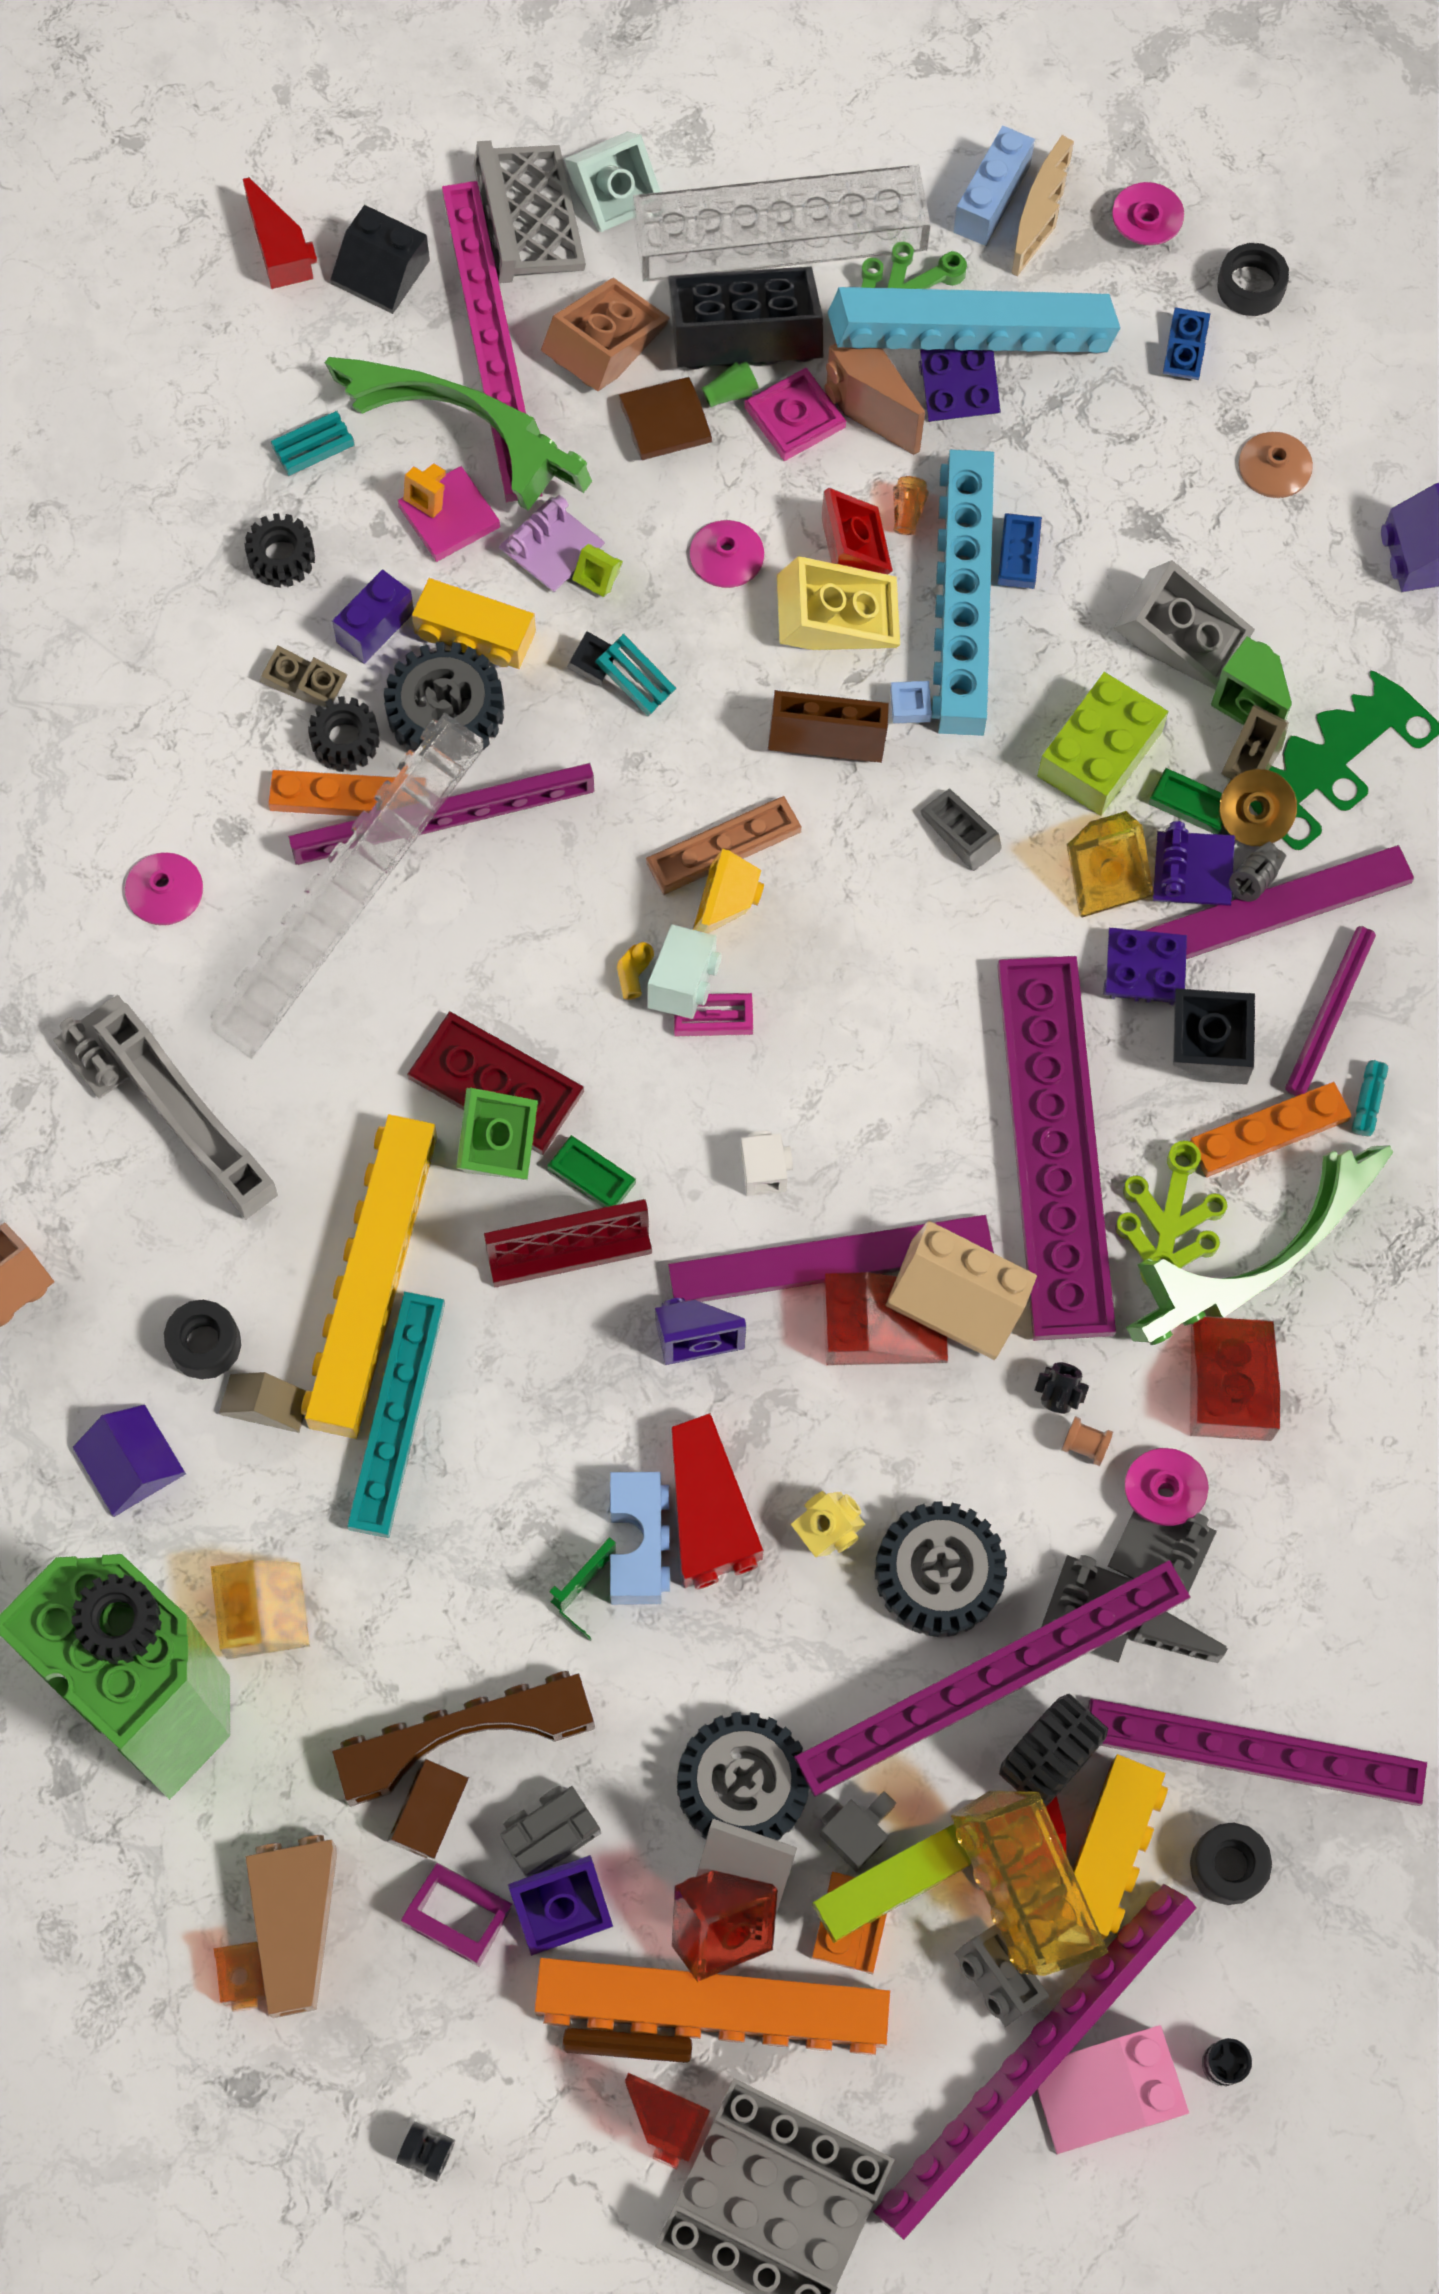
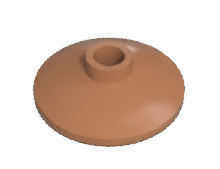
M1266 432L1253 437L1245 444L1239 457V471L1244 482L1255 492L1271 498H1285L1298 493L1309 482L1313 470L1312 457L1306 446L1297 438L1282 432ZM1273 456L1280 457V458H1282L1283 460H1281V461L1275 460V459L1273 458Z

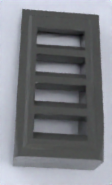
M950 788L920 810L923 818L973 871L999 853L1002 848L999 833ZM953 806L955 809L944 819L939 818L940 815ZM962 818L964 819V821H962L960 824H958L955 828H953V829L950 828V827L953 826L955 823H957L960 819H962ZM971 830L975 831L966 839H962V837L969 833Z
M1168 1612L1142 1624L1133 1639L1141 1644L1214 1663H1219L1228 1650L1226 1645Z

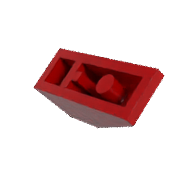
M250 177L242 179L247 204L271 289L313 280L311 264L317 263L313 242H305L302 228Z

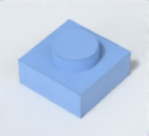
M929 681L891 682L890 693L893 723L931 722L932 711Z

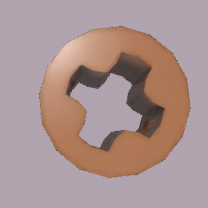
M1075 1416L1061 1451L1067 1453L1072 1450L1093 1459L1094 1464L1100 1466L1111 1441L1113 1431H1099L1082 1424L1081 1418Z

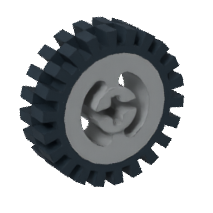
M937 1501L928 1507H925V1503L918 1505L910 1513L907 1510L900 1515L897 1522H893L888 1528L877 1552L874 1574L875 1580L878 1582L877 1591L879 1597L883 1596L886 1602L884 1606L889 1613L893 1611L898 1616L896 1620L903 1626L905 1623L913 1626L912 1631L919 1634L923 1630L930 1632L929 1636L939 1637L941 1633H947L949 1637L957 1635L959 1631L965 1630L966 1632L974 1628L975 1624L982 1622L995 1607L1005 1586L1004 1581L1007 1577L1005 1561L1007 1557L1005 1549L1001 1550L1000 1548L1001 1539L998 1533L993 1535L990 1530L991 1524L986 1519L983 1521L979 1520L976 1517V1511L969 1508L968 1512L961 1510V1504L952 1502L950 1506H943V1501ZM945 1544L957 1548L964 1555L969 1565V1583L959 1592L953 1591L951 1587L961 1571V1567L953 1568L956 1567L960 1558L953 1549L946 1547ZM921 1547H927L930 1550L920 1568V1571H925L921 1580L928 1589L935 1591L936 1594L923 1590L917 1584L912 1574L911 1559L913 1554ZM936 1561H941L943 1568H951L945 1577H940L938 1570H931Z
M733 1712L729 1717L723 1718V1715L714 1718L711 1724L703 1725L698 1729V1733L691 1737L679 1762L677 1795L680 1799V1807L683 1814L687 1815L694 1830L698 1829L702 1833L701 1837L707 1839L713 1819L777 1841L785 1833H789L795 1826L807 1803L809 1786L794 1759L795 1756L803 1753V1747L799 1740L795 1741L792 1738V1732L786 1726L781 1728L777 1725V1720L768 1717V1720L760 1718L759 1713L750 1712V1715H741V1712ZM742 1752L754 1754L764 1760L774 1777V1790L771 1793H766L762 1789L764 1776L761 1768L752 1777L750 1783L752 1789L749 1790L746 1786H742L734 1793L732 1801L735 1803H753L755 1805V1809L746 1811L735 1810L725 1805L716 1795L712 1784V1773L716 1770H722L725 1774L723 1787L727 1794L735 1785L736 1773L744 1777L753 1769L755 1763L753 1760L745 1758L735 1760L731 1756L732 1754Z

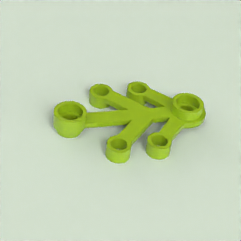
M1190 1141L1175 1143L1168 1153L1167 1165L1172 1171L1164 1212L1149 1192V1185L1145 1178L1138 1175L1131 1176L1126 1180L1123 1187L1125 1198L1130 1202L1138 1204L1159 1235L1157 1248L1155 1249L1140 1229L1141 1221L1136 1214L1126 1212L1119 1216L1115 1225L1116 1233L1119 1237L1130 1241L1143 1261L1146 1259L1153 1261L1165 1259L1181 1269L1199 1257H1212L1220 1246L1218 1235L1213 1231L1206 1230L1198 1234L1194 1243L1173 1253L1176 1238L1208 1219L1212 1221L1221 1219L1227 1210L1226 1199L1220 1194L1213 1193L1208 1195L1201 1205L1180 1216L1188 1175L1195 1172L1201 1160L1199 1148ZM1179 1156L1186 1157L1189 1160V1165L1185 1167L1178 1165L1176 1158ZM1138 1184L1142 1187L1143 1192L1141 1194H1134L1130 1191L1129 1185ZM1209 1202H1216L1221 1206V1211L1212 1212L1207 1204ZM1131 1221L1135 1225V1229L1133 1231H1126L1122 1228L1121 1222ZM1200 1240H1211L1214 1248L1204 1249L1200 1244ZM1140 1271V1276H1141L1142 1281L1144 1282V1284H1145L1146 1286H1148L1147 1283H1146V1281H1145V1279H1144V1277H1143V1275H1142V1273H1141V1271Z

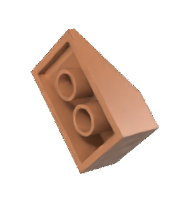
M613 277L553 315L541 351L552 358L556 364L563 366L580 378L584 384L596 391H600L616 380L668 324L670 317Z
M836 343L829 346V358L826 364L827 383L824 385V388L833 404L837 403L847 417L913 455L919 453L925 410L882 348L837 347Z

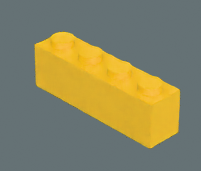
M1119 1754L1114 1757L1054 1922L1101 1941L1108 1937L1109 1932L1117 1934L1125 1914V1909L1119 1907L1124 1891L1132 1892L1140 1868L1133 1866L1138 1850L1146 1852L1154 1832V1828L1148 1826L1149 1819L1153 1810L1160 1812L1168 1792V1787L1162 1785L1166 1773Z

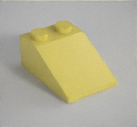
M801 556L795 558L777 574L780 644L809 650L897 648L900 646L896 576Z

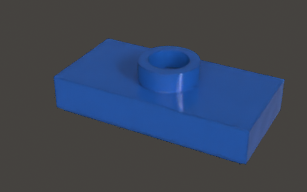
M1005 513L997 585L1035 589L1042 517Z

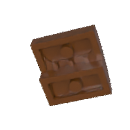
M690 377L619 395L622 411L631 429L632 441L641 460L712 442L704 411Z

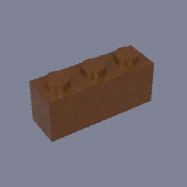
M774 690L768 750L882 763L888 729L889 703Z

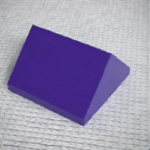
M145 1404L101 1415L73 1446L74 1451L113 1517L186 1475Z
M591 1855L508 1884L531 1956L613 1927Z

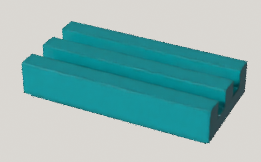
M338 411L271 441L272 448L288 476L355 446L354 438L348 432L345 423L341 421ZM336 436H341L340 438L321 446V443H324ZM306 450L308 451V453L289 461V458Z
M624 633L595 661L647 716L652 714L677 689ZM619 648H621L639 666V668L663 691L662 693L619 650ZM611 656L654 699L652 703L609 660Z

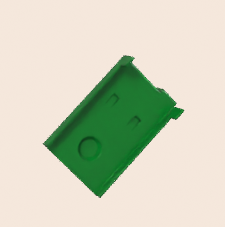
M610 1537L562 1591L556 1586L549 1591L554 1596L550 1602L560 1610L559 1614L590 1641L592 1639L586 1631L576 1625L563 1612L600 1570L605 1567L610 1560V1554H616V1542Z

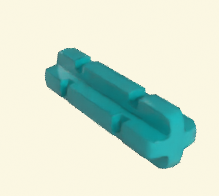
M1370 1060L1366 1065L1363 1076L1364 1082L1361 1085L1356 1108V1117H1354L1352 1131L1355 1134L1369 1137L1375 1131L1376 1117L1379 1113L1385 1086L1384 1081L1388 1073V1065L1384 1062Z

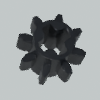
M1058 1362L1053 1364L1052 1368L1046 1367L1044 1373H1039L1034 1391L1043 1393L1041 1403L1045 1408L1055 1413L1065 1414L1069 1413L1071 1408L1076 1410L1080 1403H1084L1089 1385L1081 1383L1083 1376L1080 1369L1068 1363Z

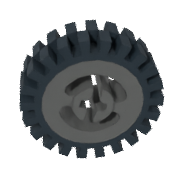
M436 642L437 651L430 652L426 644L420 647L421 656L416 657L413 651L405 655L406 665L400 661L394 666L395 675L389 673L386 680L388 688H384V705L390 730L395 734V739L400 746L405 743L407 752L414 755L418 750L420 759L429 761L431 754L435 755L436 763H445V755H452L454 763L461 761L460 753L466 751L469 758L477 755V745H480L483 750L490 745L489 735L496 738L499 733L498 724H502L504 719V697L497 670L494 666L489 667V660L483 654L477 658L476 650L469 646L466 652L463 653L461 644L452 642L451 650H445L444 642ZM426 695V706L419 707L420 700ZM465 698L471 699L468 707L463 712L462 700Z

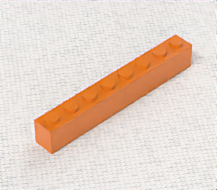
M540 1958L535 2014L536 2016H544L543 2024L554 2026H569L570 2019L588 2020L587 2028L597 2030H613L614 2023L631 2024V2032L656 2035L657 2028L664 2027L674 2028V2036L700 2039L701 2031L719 2033L718 2040L725 2042L744 2043L745 2035L762 2037V2044L768 2046L788 2047L789 2039L806 2041V2049L832 2051L834 2043L850 2045V2053L876 2055V2048H885L887 2045L890 1990Z

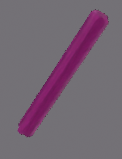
M1364 926L1356 928L1285 1086V1090L1289 1094L1298 1096L1307 1092L1374 942L1376 934L1373 930L1367 929Z

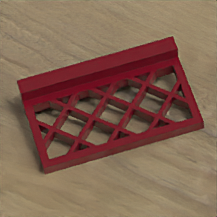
M646 1199L484 1233L494 1288L652 1254Z

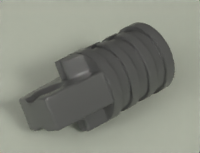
M1270 841L1264 844L1258 850L1251 853L1231 875L1229 886L1232 893L1237 898L1246 902L1257 900L1277 877L1278 871L1287 855ZM1250 879L1252 883L1243 892L1241 888Z

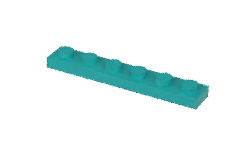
M404 1291L347 1525L349 1531L390 1538L445 1308L444 1299Z

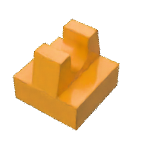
M435 463L423 472L413 466L405 474L403 500L434 518L442 510L445 485L440 483V481L445 477L446 470Z

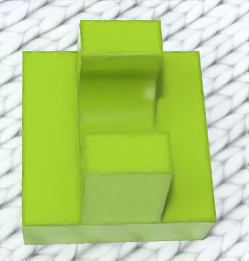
M587 544L581 549L572 580L605 597L611 592L613 583L620 573L623 561L610 556L598 547Z

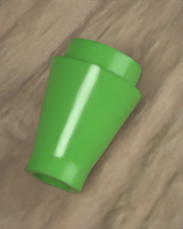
M737 362L734 363L712 382L702 387L703 394L711 408L718 404L750 397L753 391L759 389L756 378L747 362L740 365Z

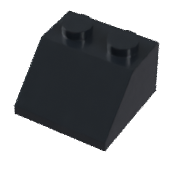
M364 204L345 231L331 275V284L393 314L430 261L427 235Z
M1176 988L1174 998L1173 1065L1206 1082L1247 1085L1254 1069L1255 993Z

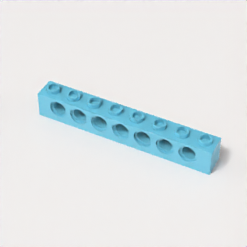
M950 449L948 464H941L939 486L946 487V496H940L938 519H945V529L938 530L937 552H944V562H937L936 584L943 585V595H936L935 618H942V629L935 628L934 651H941V662H934L933 685H940L939 696H933L932 719H939L938 734L984 736L986 727L994 452ZM960 491H969L972 494H962ZM967 523L971 525V527H962L959 524ZM958 556H967L970 560H961ZM956 589H966L969 593H959ZM956 622H965V623H967L969 626H967V627H960V626H957L955 623H956ZM963 655L967 657L968 660L960 661L955 659L953 656ZM963 689L967 694L959 695L952 690Z

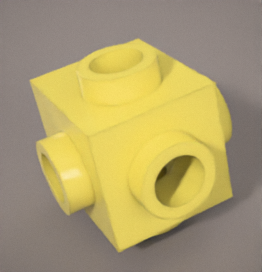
M824 1491L819 1492L808 1500L804 1505L807 1511L791 1523L815 1558L830 1555L835 1550L839 1553L843 1552L859 1539L856 1532L866 1525L859 1516L861 1514L859 1505L848 1494L843 1495L842 1492L826 1494Z

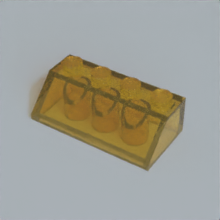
M988 1791L951 1815L957 1829V1840L967 1852L974 1868V1879L984 1891L991 1907V1918L994 1924L1001 1930L1008 1946V1957L1019 1973L1046 1976L1102 1957L1108 1953L1039 1792Z

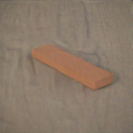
M782 796L646 858V864L663 895L707 876L711 863L722 849L729 850L744 859L801 833L802 826L785 796Z

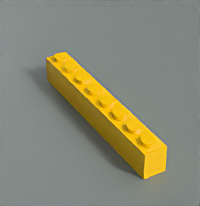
M388 1114L385 1127L379 1126L374 1140V1149L378 1150L375 1164L368 1163L364 1176V1186L368 1187L364 1201L358 1200L354 1212L353 1222L358 1224L354 1238L349 1237L347 1239L344 1249L343 1261L348 1262L344 1276H337L333 1289V1299L337 1300L334 1314H327L323 1325L322 1337L327 1338L323 1353H316L313 1361L312 1376H316L313 1391L307 1390L302 1402L301 1414L306 1415L305 1420L309 1429L353 1439L358 1438L438 1139L436 1127L433 1123Z

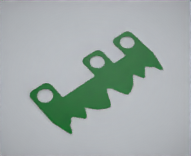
M1370 670V676L1375 683L1373 688L1374 695L1353 694L1351 696L1355 712L1335 709L1317 714V720L1325 740L1323 745L1298 736H1291L1284 752L1286 770L1284 771L1274 766H1271L1269 769L1282 776L1290 784L1297 801L1296 817L1305 819L1311 826L1310 835L1305 839H1294L1288 833L1282 838L1295 850L1304 849L1322 833L1321 824L1299 803L1317 788L1342 811L1350 810L1365 798L1369 791L1368 786L1346 764L1390 727L1394 728L1411 746L1418 749L1425 747L1439 735V721L1403 687L1375 671ZM1413 717H1423L1430 723L1431 731L1424 738H1415L1408 733L1406 728L1407 722ZM1346 778L1356 784L1357 794L1353 799L1344 801L1334 795L1333 785L1339 779ZM1258 801L1251 802V807L1259 815L1262 811L1261 803Z

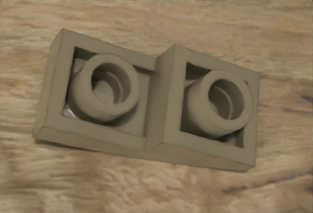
M277 645L259 682L297 699L326 707V700L332 699L334 703L348 674L315 657L310 662Z

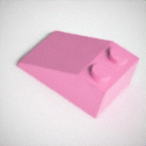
M1161 2025L1069 2053L1037 2089L1056 2155L1189 2114Z

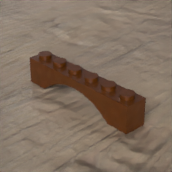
M569 1671L558 1672L546 1677V1684L530 1688L529 1684L517 1685L505 1690V1697L489 1701L488 1697H479L464 1703V1710L448 1714L446 1709L434 1711L423 1716L422 1723L407 1727L405 1722L397 1723L383 1728L381 1736L366 1740L365 1736L361 1735L342 1741L340 1743L341 1748L332 1751L346 1802L352 1807L391 1794L403 1776L421 1758L440 1745L463 1735L486 1730H514L535 1734L556 1742L594 1730L595 1724L580 1674L570 1676Z

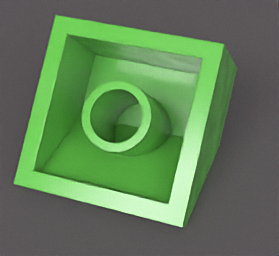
M1246 636L1222 669L1211 706L1243 726L1254 705L1286 720L1292 706V701L1280 656L1274 653L1267 644L1260 641L1256 642Z

